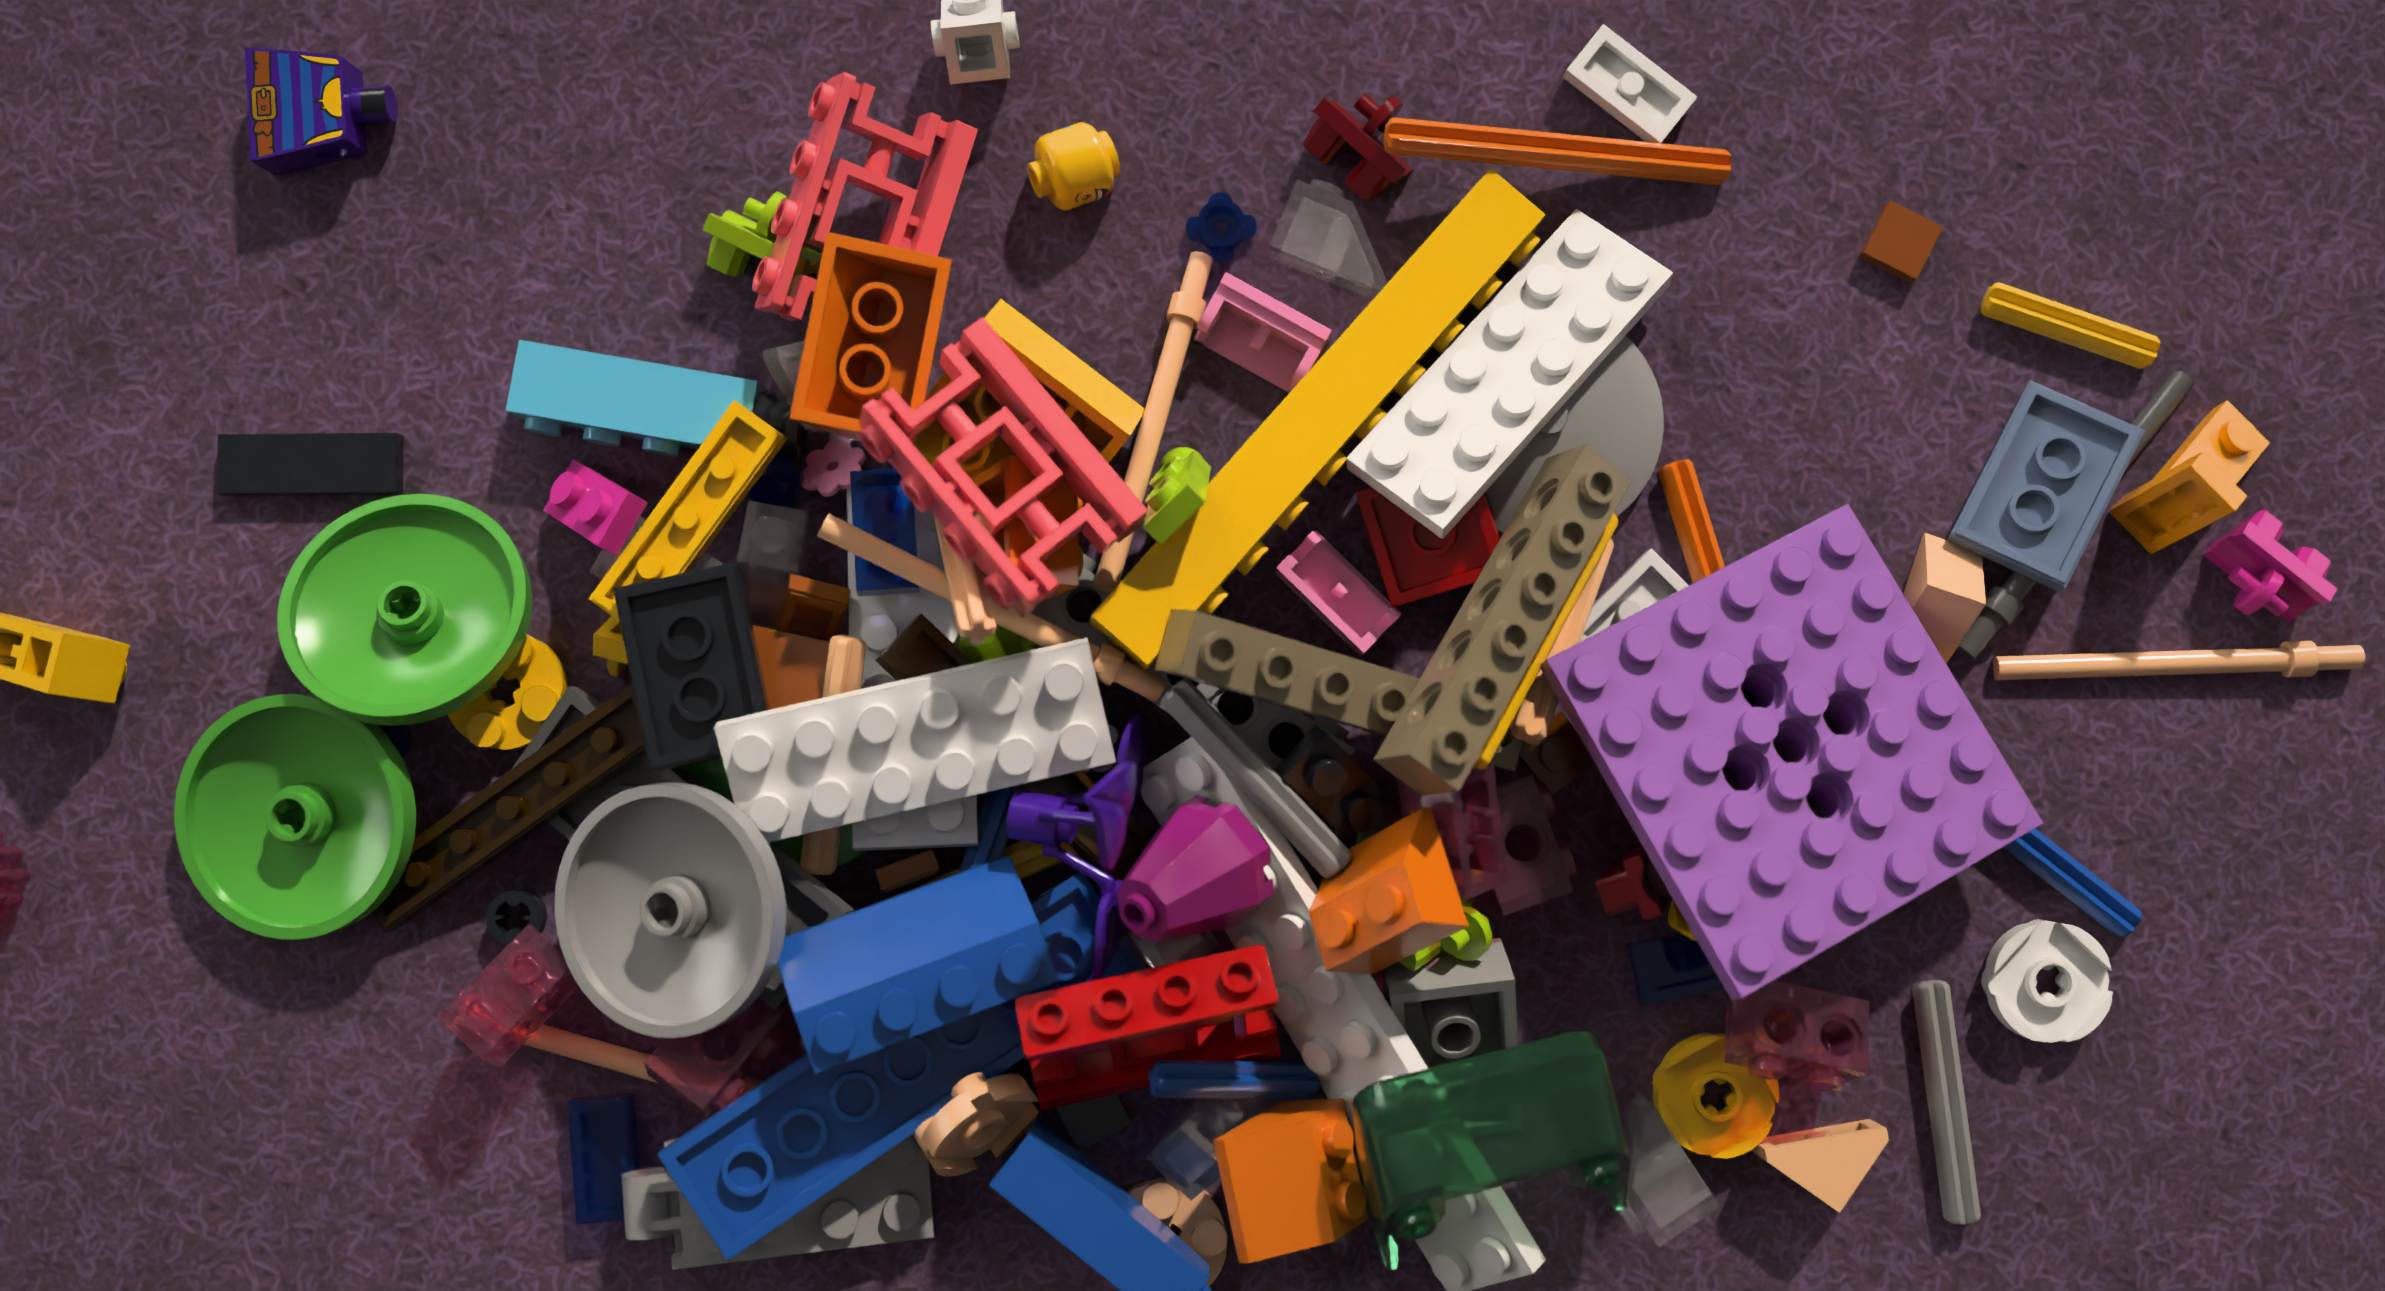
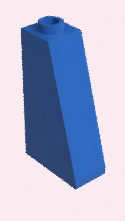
M1040 1116L1036 1118L1028 1132L1004 1159L989 1186L1121 1291H1212L1206 1285L1210 1279V1264L1082 1151H1078L1075 1145Z

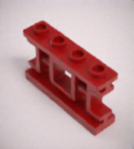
M1263 945L1245 947L1025 995L1015 1000L1023 1050L1026 1059L1030 1061L1041 1111L1150 1087L1148 1072L1158 1060L1268 1061L1280 1058V1046L1276 1034L1277 1026L1272 1008L1278 1005V994L1267 951Z

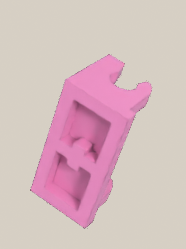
M1225 272L1217 290L1198 322L1197 328L1199 329L1193 340L1290 393L1317 363L1330 339L1332 330Z
M1316 530L1312 531L1302 544L1275 569L1274 573L1359 656L1364 654L1402 614L1396 607L1392 608L1390 601Z

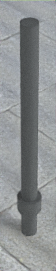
M2178 370L2173 371L2132 422V425L2145 430L2127 468L2194 386L2193 379L2186 373ZM2014 571L2002 587L1994 586L1986 595L1985 607L1956 651L1966 659L1974 661L2001 627L2008 628L2024 609L2021 601L2037 581Z

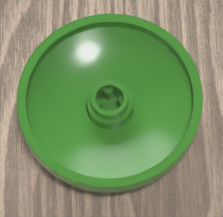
M406 494L386 497L357 507L326 526L303 549L287 575L279 600L277 623L280 645L287 663L300 682L321 703L333 711L357 721L376 725H410L430 721L450 714L473 702L493 686L510 667L525 640L530 624L533 598L531 581L524 560L509 535L496 521L478 508L460 500L433 494Z
M279 694L265 696L237 706L214 722L200 737L190 752L179 778L174 806V825L180 856L186 871L203 898L217 912L249 932L275 939L299 940L314 938L349 927L368 916L390 895L404 873L411 855L416 830V803L406 765L393 742L378 725L357 721L337 713L321 703L313 694Z

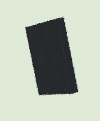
M733 562L613 588L650 772L655 773L722 758L714 730L716 723L770 710L740 564Z

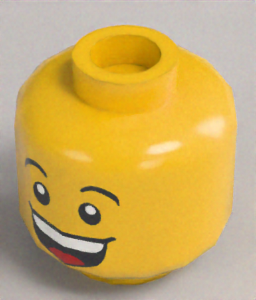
M1079 122L1041 136L1035 143V161L1027 164L1029 180L1036 195L1039 198L1047 196L1055 207L1063 211H1068L1106 197L1113 189L1114 178L1120 175L1118 154L1110 136L1105 131L1097 132L1093 126L1085 122Z

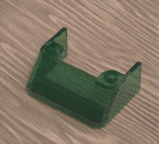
M1569 1032L1377 1081L1363 1088L1353 1099L1352 1109L1360 1183L1365 1189L1366 1207L1387 1271L1399 1268L1397 1238L1416 1240L1431 1234L1436 1229L1437 1223L1445 1215L1446 1200L1566 1170L1569 1180L1574 1186L1587 1188L1593 1192L1606 1190L1614 1212L1626 1209L1631 1159L1606 1059L1596 1036L1590 1032Z

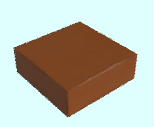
M1889 200L1884 204L1858 257L1912 283L1917 280L1943 227Z
M791 574L774 630L830 642L833 636L838 635L849 604L851 589Z
M933 848L874 871L881 890L885 889L888 892L944 870L943 867L946 865L940 848Z

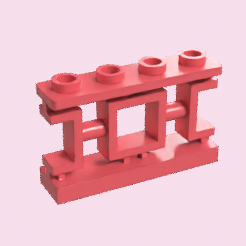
M846 72L828 79L826 83L820 82L813 93L808 109V116L814 119L808 141L802 140L798 144L791 160L789 173L796 178L789 199L783 198L780 201L773 216L771 233L776 234L777 238L770 258L767 256L763 257L753 279L752 290L759 293L755 309L765 313L773 312L789 321L802 319L808 297L814 298L817 280L803 274L793 276L803 243L823 250L826 232H830L845 182L892 201L879 239L880 244L938 256L978 129L958 120L947 123L941 120L942 116L929 112L918 117L913 136L867 117L876 87L867 83L859 84L855 82V76ZM840 128L872 141L864 168L842 158L830 161ZM895 151L915 160L926 158L916 190L887 178Z
M981 317L962 332L961 340L955 345L951 343L941 352L939 365L953 380L952 383L914 411L891 387L882 394L879 401L876 402L872 399L862 406L859 423L862 430L859 432V436L868 452L878 462L884 463L888 460L902 476L903 480L900 481L901 487L913 505L922 512L930 509L945 527L942 530V535L952 551L964 561L971 558L986 575L984 585L992 598L1003 609L1009 610L1013 607L1024 618L1034 610L1039 602L1051 596L1059 584L1041 563L1079 532H1082L1102 555L1115 542L1120 543L1135 531L1148 510L988 322ZM980 381L1000 404L1002 409L976 427L957 404L975 392ZM937 420L956 443L936 458L932 468L909 440ZM1000 435L1036 479L996 509L962 470L960 465ZM1062 477L1085 506L1060 525L1039 500L1058 486ZM1019 516L1039 539V542L1023 553L1015 565L994 541L992 536Z

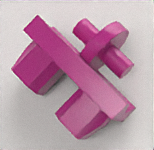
M2260 510L2244 519L2234 530L2214 540L2203 555L2229 575L2228 579L2241 589L2234 600V607L2241 613L2249 615L2265 607L2276 617L2282 616L2290 622L2312 606L2318 604L2323 606L2331 602L2337 588L2325 579L2331 561L2315 548L2302 546L2290 552L2278 543L2284 532L2282 528L2283 523L2266 510Z

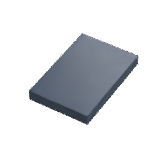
M2029 380L1947 540L2061 593L2067 587L2145 430Z

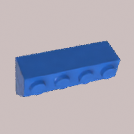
M1009 855L787 935L784 938L781 955L777 963L815 1074L1059 982L1039 922Z

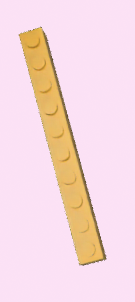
M1490 168L1209 482L1206 502L1162 545L1156 542L1092 613L1089 625L1113 646L1125 652V656L1135 665L1148 670L1155 661L1157 662L1171 609L1194 610L1212 615L1229 595L1221 586L1237 569L1246 576L1269 550L1261 541L1277 524L1286 531L1309 504L1301 497L1302 494L1315 480H1318L1325 486L1346 463L1347 458L1340 451L1355 435L1363 440L1385 417L1387 413L1380 406L1393 391L1403 397L1421 378L1426 369L1419 362L1432 347L1440 354L1448 348L1465 327L1457 320L1470 304L1480 311L1501 287L1503 282L1496 275L1506 263L1510 261L1518 268L1535 249L1541 239L1533 232L1546 214Z

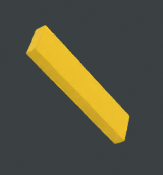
M734 400L588 599L619 621L613 588L691 572L788 438Z

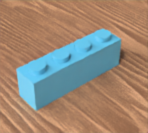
M519 340L505 411L525 420L524 430L560 437L562 427L584 430L583 440L619 447L621 437L643 440L642 450L678 457L680 447L698 450L734 400L752 412L758 394L762 391L768 392L769 390L756 380Z

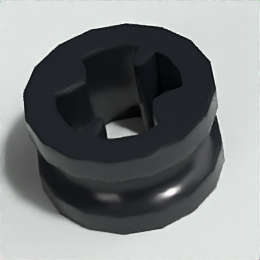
M518 889L503 892L495 897L488 906L486 913L487 928L495 939L504 944L516 945L530 942L538 937L546 926L548 917L546 905L541 897L529 890ZM507 904L512 907L525 904L528 907L530 915L525 916L524 920H529L530 925L526 930L522 927L511 930L507 929L503 921L504 918L510 917L509 914L503 913Z

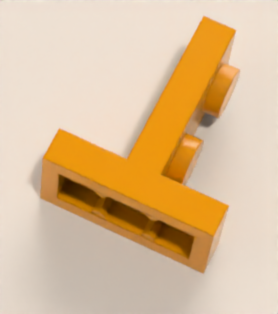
M2226 400L2212 409L2202 419L2151 481L2124 495L2109 510V513L2150 554H2153L2235 512L2247 497L2236 484L2270 442Z

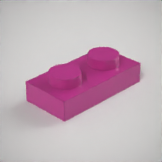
M573 459L566 472L562 473L555 480L550 491V499L543 511L595 545L617 556L648 502Z

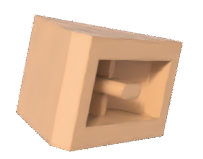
M1923 533L1906 584L1904 596L1946 664L1986 605L1982 556L1948 540Z
M1871 1119L1769 1136L1753 1148L1752 1151L1840 1213L1888 1143L1889 1137L1886 1127Z

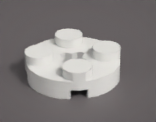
M2040 919L2017 925L1997 940L1987 957L1986 968L1982 973L1981 979L1989 1006L1997 1019L2015 1034L2033 1041L2045 1043L2070 1042L2087 1036L2099 1026L2107 1015L2113 996V991L2108 990L2109 976L2107 970L2112 971L2109 957L2100 943L2079 927ZM2055 966L2059 971L2055 978L2056 984L2060 987L2058 993L2054 995L2044 991L2039 994L2036 990L2038 983L2036 979L2037 973L2041 969L2049 971Z

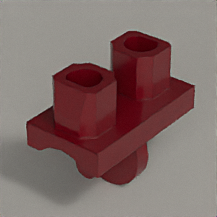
M1364 93L1353 106L1368 120L1364 126L1335 99L1330 101L1327 97H1324L1313 110L1319 118L1312 126L1302 145L1319 161L1328 166L1348 143L1363 156V159L1347 176L1344 182L1365 202L1372 201L1385 191L1391 183L1401 184L1413 169L1399 156L1385 152L1383 142L1378 137L1382 133L1384 134L1385 126L1389 120L1396 117L1400 112L1403 102L1393 95L1379 106Z
M1640 843L1631 847L1623 859V863L1604 869L1602 871L1603 877H1599L1595 881L1608 917L1639 907L1645 921L1661 916L1670 898L1673 899Z

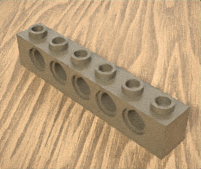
M1587 444L1546 458L1374 758V761L1420 795L1458 792L1461 789L1631 483L1628 477Z
M1171 609L1155 670L1384 737H1387L1420 679L1200 611ZM1513 720L1488 766L1515 771L1523 740H1519L1512 735L1511 726Z

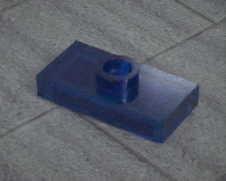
M634 1093L573 1098L567 1102L576 1225L624 1221L621 1175L639 1169Z

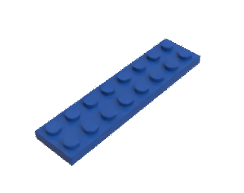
M1078 870L1030 902L1039 922L1059 982L1022 996L1085 983L1094 971L1096 920L1101 899L1086 876ZM1124 935L1115 957L1101 979L1145 970L1144 965ZM1017 998L817 1074L814 1073L808 1053L806 1052L660 1150L657 1156L726 1260L729 1261L915 1133V1130L921 1123L935 1116L953 1099L951 1091L960 1080L978 1072L983 1073L988 1080L998 1076L1024 1058L1025 1054L1015 1006Z

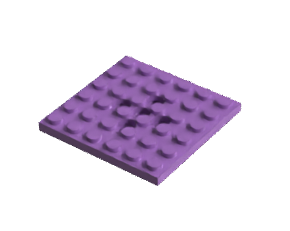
M1849 504L1824 515L1546 659L1541 664L1543 674L1732 1001L1749 995L2043 824V821ZM1741 687L1747 689L1752 694L1755 707H1752L1745 700ZM1823 714L1832 721L1835 734L1827 726ZM1773 740L1780 743L1784 748L1786 762L1777 754ZM1723 766L1731 770L1735 775L1737 791L1732 789L1726 782L1722 772ZM1806 795L1811 796L1816 802L1818 817L1809 808Z

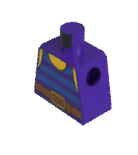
M245 48L250 161L272 175H284L367 154L365 124L395 122L397 120L398 105L392 87L390 85L363 87V73L344 57L266 48Z

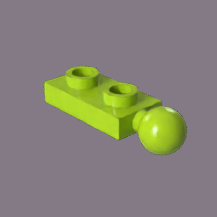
M1177 447L1166 453L1161 460L1159 471L1149 482V485L1154 489L1145 499V503L1148 505V512L1145 516L1143 529L1160 545L1206 502L1211 466L1199 452L1189 447Z

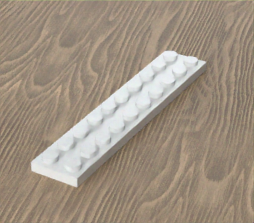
M1192 737L1143 767V783L1140 793L1160 826L1182 804L1197 795L1209 798L1210 800L1205 804L1208 806L1216 807L1223 802L1237 806L1268 844L1271 863L1263 868L1264 879L1267 882L1273 878L1274 894L1247 919L1234 928L1224 930L1236 949L1255 945H1263L1266 948L1278 994V1005L1272 1008L1273 1012L1280 1019L1296 1045L1306 1066L1317 1074L1320 1086L1327 1098L1344 1100L1347 1120L1352 1128L1356 1145L1445 1290L1471 1291L1534 1274L1546 1261V1258L1372 976L1364 973L1330 972L1325 970L1309 915L1310 907L1318 889L1286 837Z

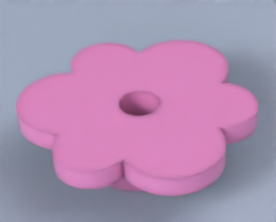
M833 439L825 445L823 450L817 449L807 455L806 463L808 466L800 473L799 481L806 490H818L824 497H830L842 489L852 488L859 484L863 478V470L860 466L866 459L865 453L861 448H852L847 439Z

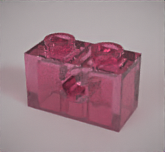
M1490 762L1484 770L1472 767L1458 792L1420 795L1397 778L1402 819L1423 807L1431 808L1460 900L1466 901L1508 882L1493 762Z

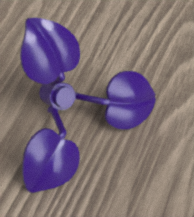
M1134 711L1129 712L1131 719L1120 741L1116 768L1088 793L1070 795L1057 792L1055 796L1018 789L1011 799L1007 814L1006 833L1009 839L1043 845V856L1057 858L1092 878L1100 886L1102 899L1099 904L1096 920L1095 967L1086 982L1102 978L1120 946L1125 923L1119 912L1117 890L1124 880L1117 879L1115 881L1112 876L1061 848V843L1071 844L1074 841L1078 824L1094 825L1097 829L1101 867L1111 870L1117 863L1125 842L1127 818L1130 816L1139 798L1143 783V767L1147 763L1143 714ZM1088 805L1091 813L1079 812L1077 806Z

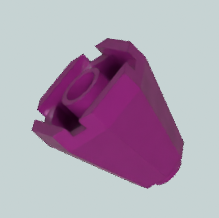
M1196 795L1182 804L1156 831L1117 890L1120 916L1125 925L1136 935L1153 941H1162L1234 928L1253 914L1274 894L1273 878L1265 882L1263 869L1271 863L1270 848L1237 806L1224 802L1216 807L1208 806L1205 804L1210 800L1209 798Z

